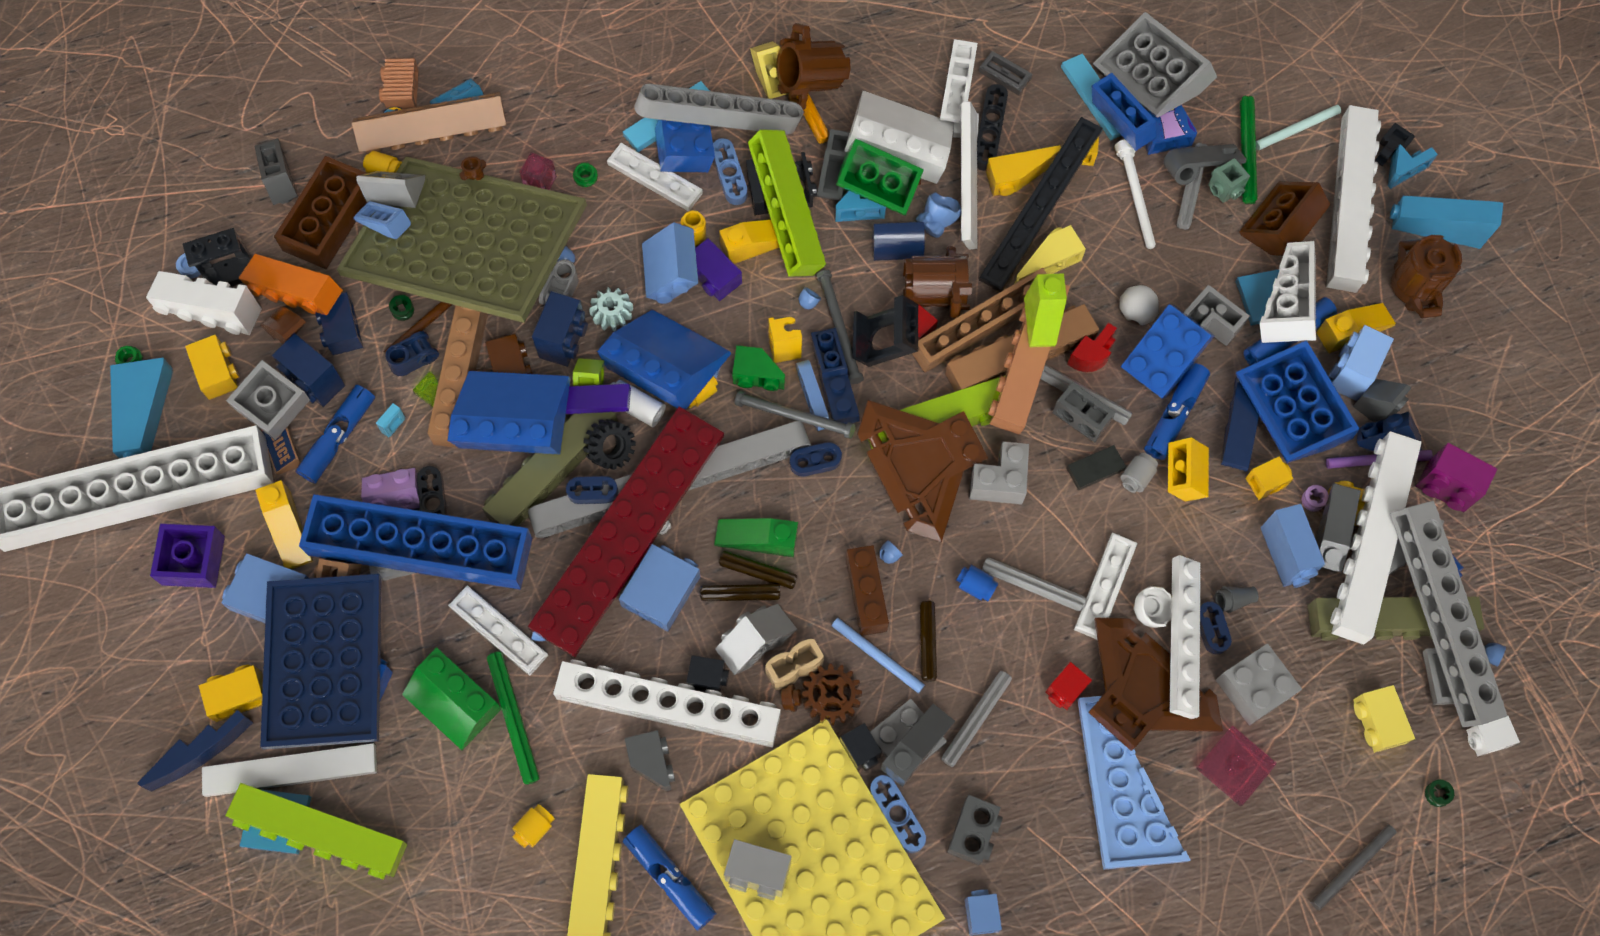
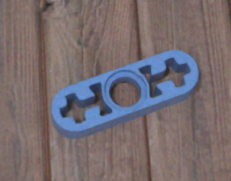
M718 139L713 143L714 163L726 200L732 205H741L747 200L748 193L734 146L728 139ZM721 148H724L726 151L727 159L723 160L722 152L719 151ZM727 167H732L737 171L733 176L723 174V170ZM735 183L737 191L740 192V195L737 196L733 193L732 184Z
M810 361L797 362L795 364L797 375L810 413L829 419ZM815 426L817 431L824 430V428Z
M885 775L876 777L871 783L870 793L906 852L916 853L920 851L926 842V835L893 779ZM880 782L882 785L888 784L890 786L887 793L891 799L894 796L898 798V800L890 802L886 808L882 804L887 802L886 797L883 793H876L878 783ZM895 806L902 807L906 812L905 819L901 822L893 821L889 815L891 808ZM911 820L913 825H910L908 829L912 835L918 834L920 836L917 840L918 846H914L912 843L907 844L905 841L908 838V834L905 829L899 833L897 828L905 826Z

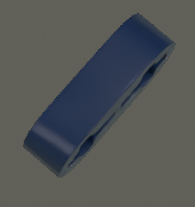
M607 476L576 477L567 483L566 493L569 500L574 504H607L613 502L618 496V487L615 480ZM579 485L582 486L583 490H590L581 491V496H576L574 492ZM604 485H609V488L613 489L608 491V495H603L602 491H600L604 488Z
M1206 602L1200 607V634L1206 650L1212 654L1220 655L1231 646V635L1221 607L1217 603ZM1207 609L1209 613L1215 614L1212 624L1209 617L1204 618L1203 616ZM1215 633L1218 639H1223L1224 641L1220 647L1217 643H1212Z

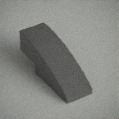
M830 129L817 197L837 201L842 199L844 188L836 185L840 168L847 154L844 150L850 132Z

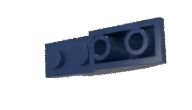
M836 328L812 332L811 339L828 412L831 413L832 420L845 424L848 422H859L860 415Z

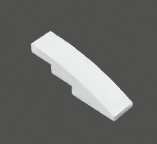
M954 39L940 120L961 123V105L963 102H968L978 43Z

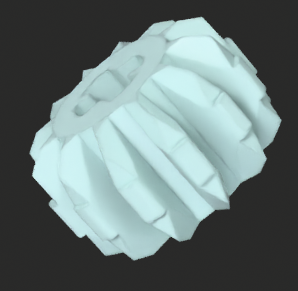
M607 287L605 294L598 291L597 298H591L592 307L589 309L594 324H601L604 331L611 326L614 332L617 329V325L625 326V320L632 319L631 312L633 310V304L629 302L628 294H622L619 288L611 292V289Z

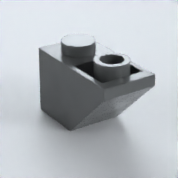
M1376 379L1353 407L1374 423L1387 419L1389 416L1399 412L1409 399L1405 395L1410 391L1411 387L1407 384Z
M656 730L624 738L632 770L661 789L671 791L670 782L675 781L672 764L666 765L664 755L669 754L666 737L660 738L659 732Z

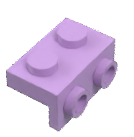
M400 469L395 472L380 475L374 474L362 478V501L410 510L420 508L416 469Z

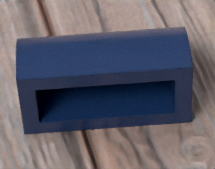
M924 222L874 224L872 234L874 261L903 260L912 256H924Z

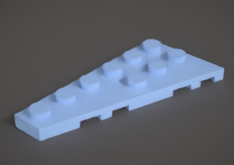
M1101 696L1079 698L1077 702L1103 870L1191 861L1187 852L1181 846L1177 838L1178 834L1174 826H1171L1144 768L1141 767L1135 755V750H1129L1088 713Z

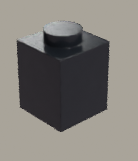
M691 656L686 681L688 685L695 687L694 690L705 691L710 689L721 692L722 686L727 687L729 670L725 669L724 660Z
M865 723L840 737V742L857 771L861 768L867 771L879 763L878 759L881 757L882 751Z

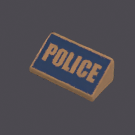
M289 426L276 440L261 430L266 437L269 456L276 475L297 468L301 460Z

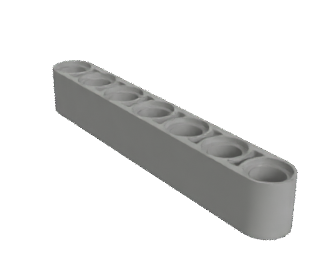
M657 84L643 85L634 105L636 113L644 118L752 131L785 130L786 135L795 132L804 113L802 107L792 101Z

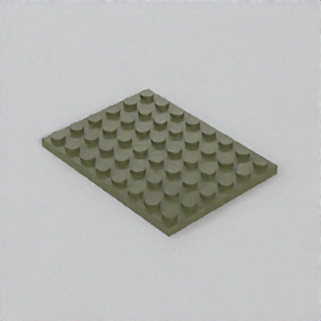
M406 156L396 173L425 175V182L416 208L392 207L403 209L411 225L398 239L389 238L363 225L337 268L339 275L525 323L587 206L585 198L484 175L481 180H462L459 176L462 169Z

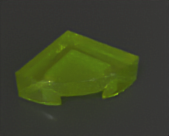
M429 371L413 389V392L433 407L438 381Z

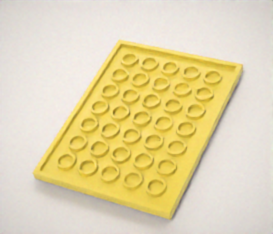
M827 719L680 803V807L752 936H919L945 920L944 915ZM734 839L792 856L782 898L775 896V900H769L757 896V890L747 888L746 892H741L729 887V882L725 881L724 872Z

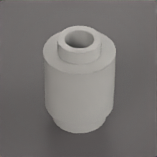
M1140 453L1139 456H1135L1121 475L1123 487L1132 493L1143 492L1157 472L1158 462L1146 453Z

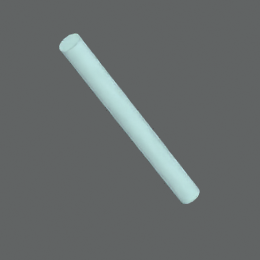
M1339 105L1332 106L1256 141V150L1259 151L1340 114L1341 107Z

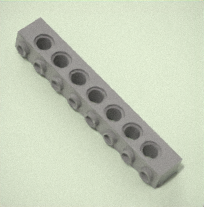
M1430 501L1390 513L1462 727L1483 725L1507 717L1504 702L1495 681L1494 673L1482 643L1476 620L1469 605L1467 594L1464 590L1435 502Z

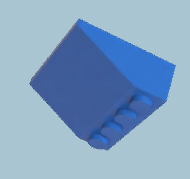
M654 310L645 313L613 332L597 351L601 360H604V365L608 370L677 409L680 406L685 410L731 355L729 350Z
M1307 340L1236 372L1237 378L1286 463L1330 450L1352 440L1359 431L1357 423Z
M469 371L451 414L447 441L460 449L560 455L571 377Z

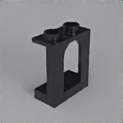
M801 152V161H796L795 164L799 178L805 185L804 195L810 208L813 207V197H817L816 183L810 180V176H813L812 163L806 160L805 152ZM753 159L746 160V172L754 216L769 214L766 201L763 199L762 188Z
M234 227L182 244L188 266H195L202 275V278L207 279L214 285H217L219 281L228 282L230 287L243 283L239 276L252 259V256ZM233 253L236 256L214 264L210 262L211 260L224 257Z
M901 295L894 298V308L870 316L854 311L852 353L853 359L871 367L918 352V304ZM894 324V345L881 350H875L872 344L875 333L881 328Z

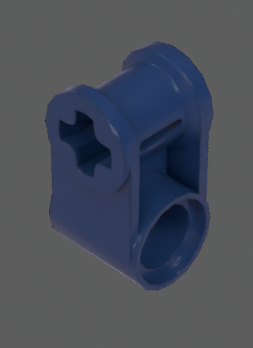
M425 331L417 332L387 349L385 357L394 375L406 376L422 366L431 364L439 357L438 350L432 347L428 340L429 335ZM404 358L402 362L395 363L397 359Z

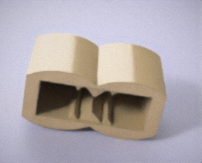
M807 639L795 645L790 652L780 653L772 657L765 665V674L774 690H781L788 687L789 684H794L799 677L809 676L810 672H817L818 667L823 665L824 655L815 639Z

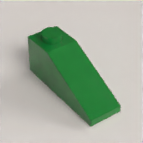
M773 518L719 519L714 546L794 558L798 522Z

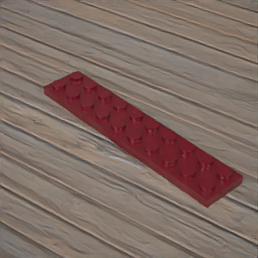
M680 406L678 407L528 625L529 630L575 658L724 438V432Z

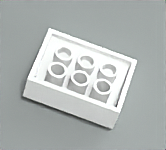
M862 91L844 151H848L856 138L924 169L921 179L937 184L948 161L954 123L940 120L939 117Z

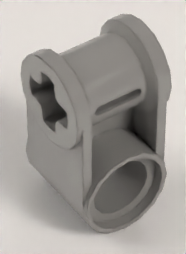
M560 260L555 264L540 293V304H546L551 291L572 297L579 279L576 268L571 261ZM564 273H571L569 277L561 278Z

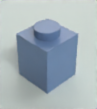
M988 890L972 891L971 897L965 899L969 936L1000 932L1002 927L997 894L989 895Z

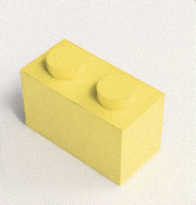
M1394 685L1363 693L1354 699L1355 714L1363 723L1366 742L1369 746H1372L1374 753L1407 744L1415 739Z

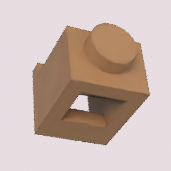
M319 559L314 576L315 578L360 575L362 564L332 559Z

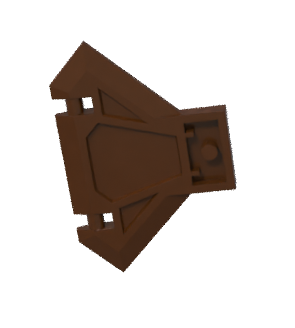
M868 400L857 435L861 442L869 439L873 449L866 453L897 513L906 511L910 519L903 523L906 531L942 542L964 470L988 459L964 411L941 423H937ZM881 432H884L888 440L885 443H882L878 435ZM919 502L924 510V513L920 515L915 507V504Z
M1128 618L1094 619L1105 693L1088 713L1129 750L1132 751L1136 748L1149 731H1223L1217 695L1210 689L1205 693L1199 689V717L1189 719L1170 712L1171 654L1147 633L1142 637L1133 631L1137 625ZM1125 638L1133 645V647H1131V646L1125 641Z

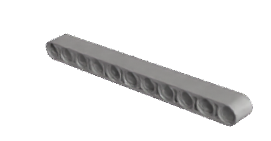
M800 421L791 422L717 446L688 491L790 458L795 450L811 446L803 423ZM632 474L619 479H615V482L617 483L618 494L621 492V490L623 489L629 478L632 476ZM604 485V488L600 491H602L603 495H608V491L613 489H610L609 485ZM581 491L575 492V495L581 496ZM566 495L533 506L528 510V515L535 537L544 538L602 519L613 502L607 504H574Z

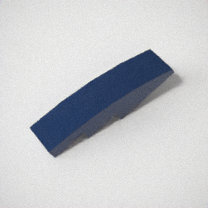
M1237 376L1235 378L1233 398L1230 402L1228 423L1224 432L1221 465L1248 471L1259 414Z
M237 710L218 730L208 724L190 744L179 739L137 784L152 792L182 778L227 748L253 722Z

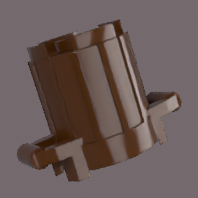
M799 23L793 25L791 38L780 40L779 46L781 48L776 62L777 76L780 83L778 91L781 94H788L789 101L799 104L803 110L807 106L809 91L842 88V82L845 79H849L851 69L850 57H845L842 50L845 46L840 42L811 41L810 27ZM799 34L802 35V40H799Z
M1429 235L1421 240L1399 242L1398 260L1394 264L1391 288L1395 295L1405 303L1406 309L1416 311L1422 319L1442 315V292L1461 269L1462 253L1458 245H1453L1444 240L1442 235Z
M948 246L946 248V256H912L911 258H905L903 266L905 289H903V295L922 307H950V316L952 318L959 317L960 310H970V304H967L968 295H972V283H969V254H956V248Z

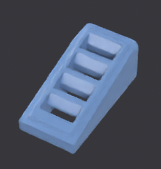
M369 201L353 217L356 222L392 239H398L411 225L403 209Z

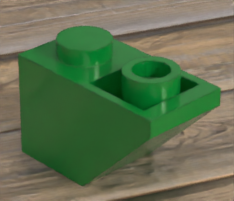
M736 345L733 384L742 388L763 387L768 391L785 389V374L762 348Z

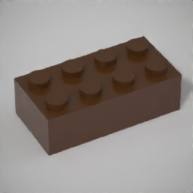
M325 156L274 235L282 251L327 270L356 223L353 217L367 204L357 183V176L367 173Z

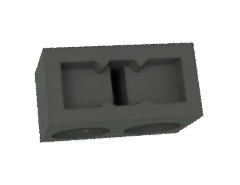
M1072 382L1057 400L1052 413L1095 443L1109 426L1116 412Z
M968 795L964 801L947 853L976 865H980L983 859L989 860L994 846L993 843L989 842L992 832L998 833L1003 819L1002 816L998 815L1001 807ZM983 811L986 813L988 823L984 825L978 824L974 819V812ZM974 838L979 844V850L976 852L968 851L964 845L965 839Z

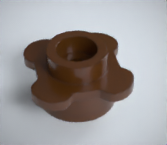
M467 157L461 163L462 172L459 176L462 180H481L484 177L483 170L487 164L484 160H480L477 157Z

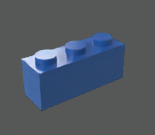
M1113 73L1092 85V103L1135 151L1156 138V120Z

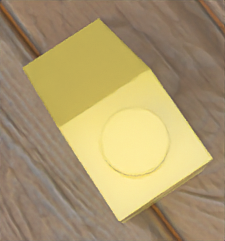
M772 41L750 48L756 73L767 98L773 99L786 95L778 91L780 83L777 76L776 62L780 46Z

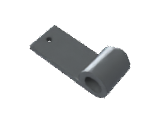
M1234 144L1177 148L1171 150L1165 156L1164 166L1178 184L1186 185L1196 179L1200 167L1224 165L1234 158L1239 164L1246 163V158Z

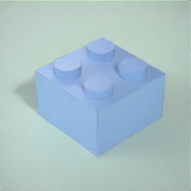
M1366 325L1363 326L1359 333L1354 331L1348 343L1344 344L1339 353V357H1341L1339 362L1333 366L1329 374L1337 392L1358 401L1375 381L1394 338Z

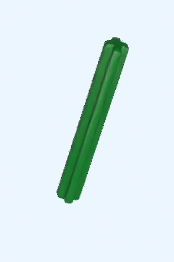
M1245 95L1240 101L1241 153L1246 158V163H1242V167L1250 175V178L1244 187L1245 192L1242 196L1244 204L1252 205L1258 199L1255 99L1253 96Z
M500 651L490 653L487 656V662L523 783L525 785L536 783L540 779L503 654Z

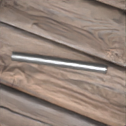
M1388 824L1311 901L1313 907L1320 911L1397 833L1395 828Z

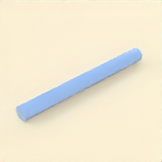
M837 618L832 624L834 629L918 694L921 692L925 684L842 620Z

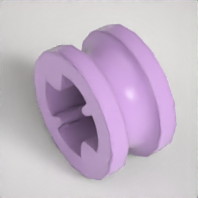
M1312 485L1303 493L1301 501L1307 510L1315 512L1321 510L1326 505L1329 494L1322 486ZM1312 494H1313L1315 497H1318V496L1320 497V500L1318 501V503H1317L1316 500H1311V499H1310V496H1311Z

